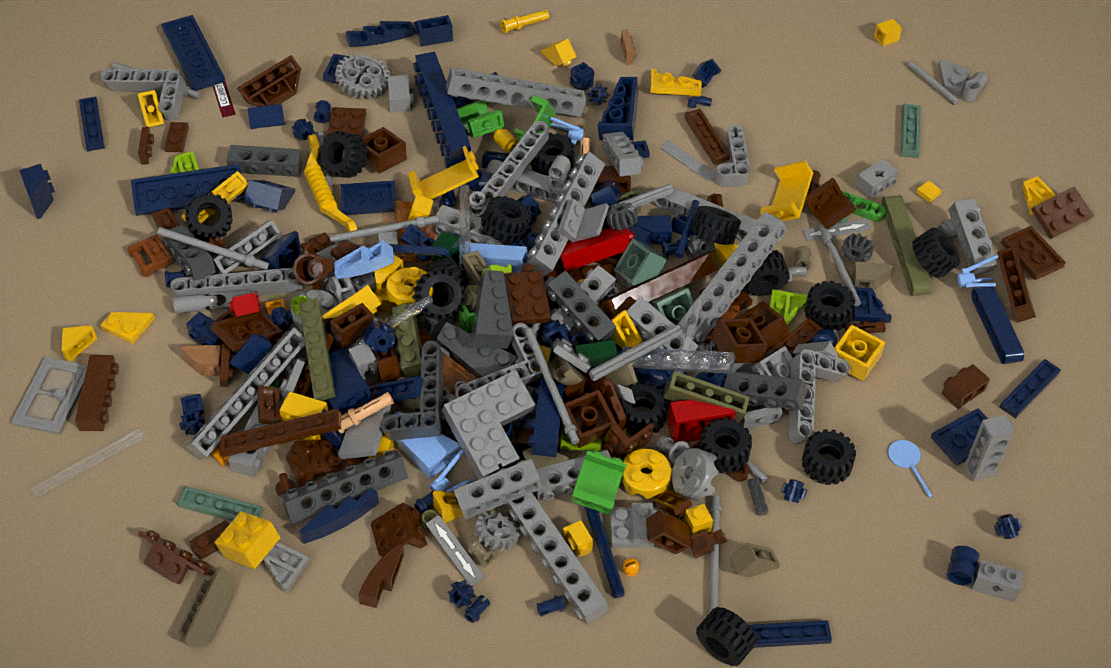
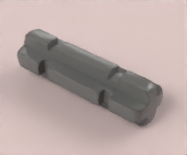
M751 478L748 480V486L751 490L750 493L757 515H766L768 507L760 487V481L758 478Z

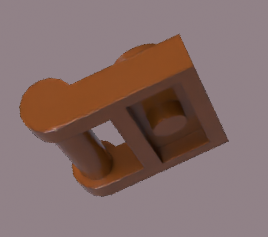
M157 234L135 243L127 249L129 255L135 259L140 267L143 277H149L154 271L174 263ZM144 250L151 261L150 264L145 263L139 253L140 251Z

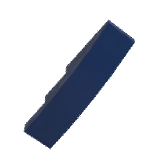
M380 21L379 26H363L362 31H346L345 38L349 47L370 46L397 41L415 35L416 32L410 21Z
M371 488L358 500L350 496L336 509L328 505L299 530L301 542L306 544L323 538L356 521L379 504L378 492Z

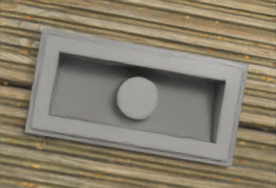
M831 341L798 344L793 351L795 356L802 350L809 349L838 357Z

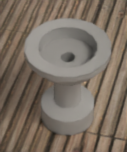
M662 436L657 442L658 449L664 453L669 452V459L674 464L681 453L690 449L686 442L678 441L674 443L672 438L668 436Z

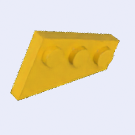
M651 69L650 93L701 96L702 81L684 76L677 78L673 77L672 73L665 72V74L657 73V69Z

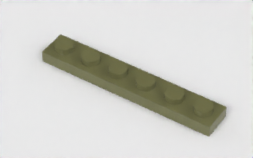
M318 298L299 303L314 399L323 401L336 397L321 305Z

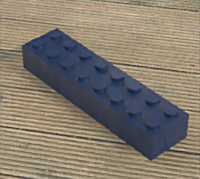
M429 52L415 55L416 62L413 63L414 71L417 74L414 75L415 84L419 85L420 97L423 96V106L428 109L427 117L428 120H432L431 128L433 132H436V142L441 145L440 153L441 156H445L444 163L447 169L466 160L463 147L466 146L470 152L471 145L454 100L450 94H447V82L436 53Z

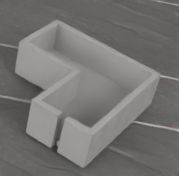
M514 370L444 404L442 413L460 447L464 450V454L478 479L497 473L500 469L509 468L517 464L519 456L502 426L532 412L535 403L519 374Z

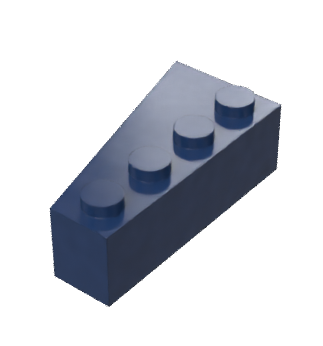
M620 77L613 91V97L609 100L608 107L602 115V120L597 125L599 140H603V134L624 132L630 140H634L639 94L637 77Z
M541 378L540 386L535 388V398H538V402H534L533 414H536V418L531 420V430H534V434L529 436V446H532V455L556 457L561 417L545 379ZM554 380L563 400L564 385Z

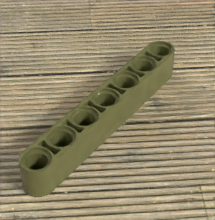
M901 195L883 197L882 206L886 209L885 219L911 296L930 295L932 292L931 280L928 272L922 267L915 256L912 242L916 239V235L903 197Z

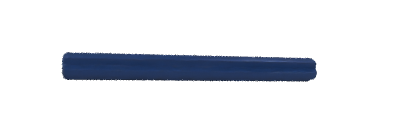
M585 507L613 597H623L625 593L599 512Z

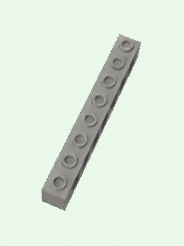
M452 67L450 68L446 83L447 94L451 96L467 97L471 100L479 99L488 103L497 102L506 106H518L519 108H532L536 110L530 101L532 99L530 97L533 95L545 100L551 99L548 101L556 114H566L570 117H581L586 102L583 90Z
M590 151L584 155H579L575 160L576 165L569 172V179L563 184V191L555 200L556 205L548 213L549 219L541 227L543 229L542 233L536 237L534 241L536 244L527 255L529 258L526 263L535 265L536 268L534 270L542 271L543 277L553 271L568 241V238L558 230L568 200L575 199L584 207L605 166V163Z
M766 212L760 216L678 323L682 332L697 345L705 340L734 299L739 296L741 290L751 280L757 269L761 267L766 257L773 251L779 240L784 237L787 228L781 219Z
M295 328L288 330L185 447L198 459L206 458L220 443L221 436L226 435L257 400L258 387H268L305 345L304 336Z
M516 478L513 481H519L521 478ZM533 493L503 504V506L507 505L510 511L508 512L514 522L518 521L521 525L519 529L525 538L529 537L532 541L530 546L535 554L539 552L542 556L540 560L545 569L548 570L550 568L553 575L551 577L557 586L561 585L564 589L562 593L567 602H572L576 607L574 612L580 620L584 619L588 625L609 612L607 601ZM517 500H523L521 503H515ZM533 515L531 519H525L526 516ZM538 531H545L541 535H536ZM548 547H555L552 551L546 550ZM559 563H566L564 567H557ZM571 579H577V580H578V581H577L576 583H574V584H569V583H568ZM581 596H589L585 601L579 600Z

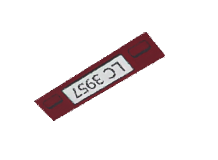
M226 82L214 85L213 89L222 118L236 115Z

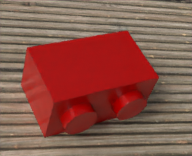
M258 290L235 295L232 297V301L229 302L231 312L235 313L236 317L259 312L262 309Z

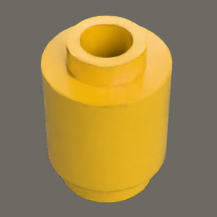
M498 129L493 135L495 143L506 153L512 152L518 144V139L507 129Z

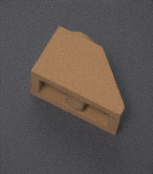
M221 345L181 346L184 360L200 375L220 376Z

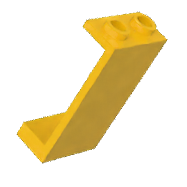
M464 146L463 151L466 160L420 181L415 171L408 173L415 197L417 194L432 200L478 178L477 170L479 167L472 151L469 152L467 147Z
M806 160L774 168L780 182L772 205L761 207V215L766 212L781 219L782 222L800 218L813 176V171Z

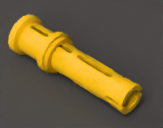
M545 9L519 17L515 15L511 19H501L500 27L502 32L506 34L511 30H520L526 25L549 20V13Z

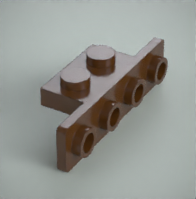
M148 530V532L140 531L138 533L140 537L153 544L143 564L172 582L181 584L189 567L203 575L213 576L214 571L209 568L210 565L202 560L196 561L192 558L193 554L186 550H178L175 548L177 546L175 543L160 539V534Z

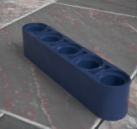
M993 287L972 289V301L1001 363L1022 362L1024 360V350Z

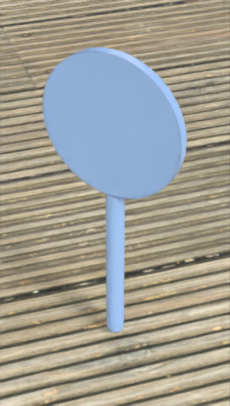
M907 440L893 442L888 450L890 460L899 467L911 468L928 497H932L931 492L915 468L921 457L918 447Z

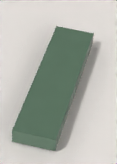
M903 104L901 156L919 157L920 105Z
M185 486L177 502L178 507L233 521L240 511L259 518L263 512L262 506Z

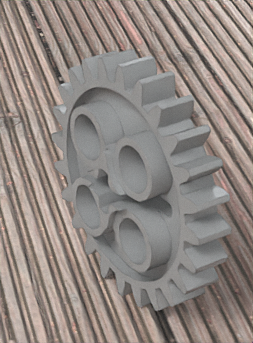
M356 53L355 57L349 54V58L343 57V61H339V65L336 66L335 77L336 82H339L338 87H343L342 91L348 90V95L353 93L354 98L360 95L361 99L364 96L370 99L371 95L376 98L377 94L382 95L383 91L386 92L390 71L386 70L387 65H382L383 61L377 62V57L372 59L371 54L365 57L364 53H362V56Z

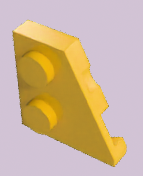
M1038 176L1023 182L1022 189L1030 215H1034L1031 210L1034 206L1056 196Z
M111 312L100 326L103 331L134 344L155 317L153 313Z

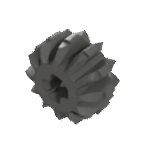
M625 202L611 206V209L607 211L606 218L609 227L613 230L632 227L633 224L637 223V209L631 203Z
M852 233L845 238L841 250L844 252L843 257H848L849 261L866 262L871 258L874 246L872 245V240H867V236L863 237L860 233L858 235Z

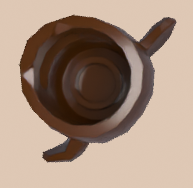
M309 243L304 249L305 254L300 255L295 260L294 273L300 283L312 286L313 290H320V283L327 278L329 273L335 271L333 258H324L314 253L313 244Z

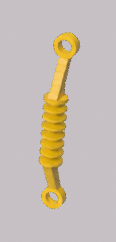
M316 134L308 135L311 153L304 169V174L322 213L346 226L347 232L356 231L357 227L354 220L338 210L337 203L323 171L317 163L320 152Z

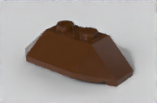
M290 55L237 87V90L248 104L257 107L281 104L297 93L301 67L294 57Z

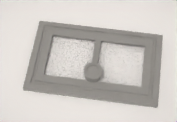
M45 357L10 424L60 434L82 391L87 365Z

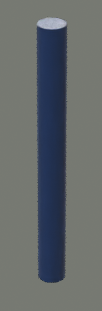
M698 200L692 201L677 248V258L683 257L691 232L690 227L699 206Z

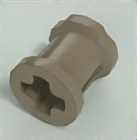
M799 246L795 249L797 260L794 266L806 267L807 270L811 267V261L809 260L811 255L810 248Z
M478 539L471 544L468 550L471 555H475L480 560V564L483 567L489 565L496 557V552L485 547L484 541L479 542Z

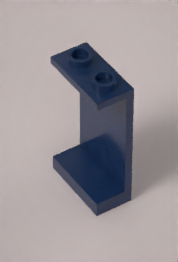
M341 348L330 353L329 359L336 397L328 400L333 410L339 409L342 416L349 409H357L372 401L373 397L369 386L345 349Z

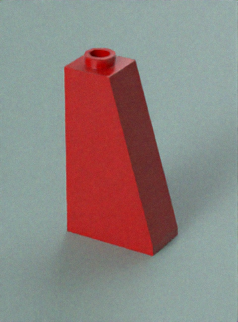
M629 227L622 230L607 228L602 229L601 233L595 237L571 242L568 239L561 253L565 271L625 252L632 238L635 239L633 230L630 231Z

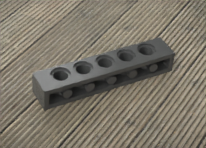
M389 450L379 457L368 458L363 463L356 466H348L338 473L327 474L320 480L309 481L305 486L289 489L280 496L287 517L294 524L319 514L328 505L335 508L340 506L350 496L354 499L360 498L371 488L375 491L407 479L408 475L402 456L397 450ZM382 467H386V469L383 472L379 473ZM367 474L365 479L360 480L362 475ZM344 482H348L345 487L340 488ZM328 489L327 494L321 495L324 490ZM309 497L307 502L301 503L304 498Z

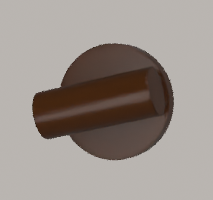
M713 193L708 197L707 201L723 207L722 194Z
M286 473L279 475L280 481L276 484L275 490L277 495L281 497L280 495L284 494L287 490L296 488V484L288 479Z

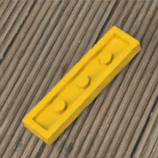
M237 171L212 192L215 196L217 194L221 195V198H225L229 204L247 189L248 182ZM214 209L201 211L198 215V221L204 224L217 211ZM184 213L181 217H182V219L186 222V219H185V214H186V213Z

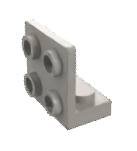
M575 199L568 200L558 230L571 242L598 236L602 231L609 205L602 204L585 209Z

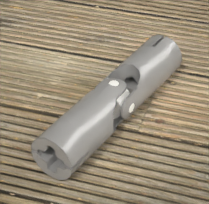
M251 289L211 293L208 296L200 294L177 296L173 300L174 310L177 314L198 312L208 308L212 310L230 308L229 302L232 301L233 296L251 292ZM217 296H224L226 298L223 305L218 306L219 300Z

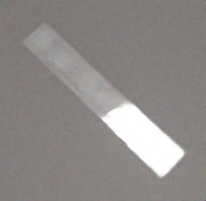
M623 347L622 353L633 347ZM656 348L627 364L632 363L633 368L731 374L736 357L732 352Z

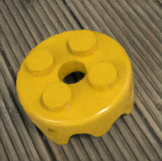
M409 267L392 273L386 283L389 301L396 303L398 306L407 303L414 305L416 301L412 298V295L415 294L413 287H416L417 284L415 282L417 279H420V276L427 272L417 267ZM434 285L429 291L431 301L434 300Z
M643 448L632 451L625 457L622 463L627 465L621 481L629 496L641 494L646 499H650L668 489L672 468L670 462L662 453L653 449ZM643 468H648L652 472L650 474H644L641 472V470Z

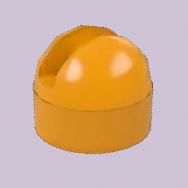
M627 558L623 563V573L630 577L637 575L640 568L639 562L635 558Z

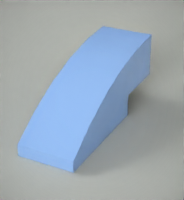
M381 241L369 249L364 245L334 262L335 277L340 279L359 276L393 263V247L385 241Z

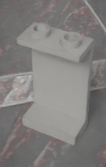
M724 362L721 363L720 369L723 368L726 374L728 372L753 374L751 367L757 363L727 364ZM748 405L746 414L740 422L744 424L743 428L748 429L778 423L781 420L782 409L779 407L768 408L762 405Z

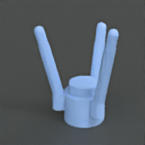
M550 117V120L558 123H551L550 126L568 131V138H571V143L574 145L580 142L584 133L583 128Z
M994 255L968 268H962V273H957L959 287L996 286V283H978L993 281V277L975 279L974 273L969 271L987 264L999 256Z
M463 449L452 459L440 476L429 485L431 490L452 493L459 486L473 481L470 478L449 488L451 483L446 476L464 453Z

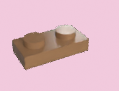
M628 29L621 30V46L626 65L633 64V57H636L635 47H632L633 38L629 36Z

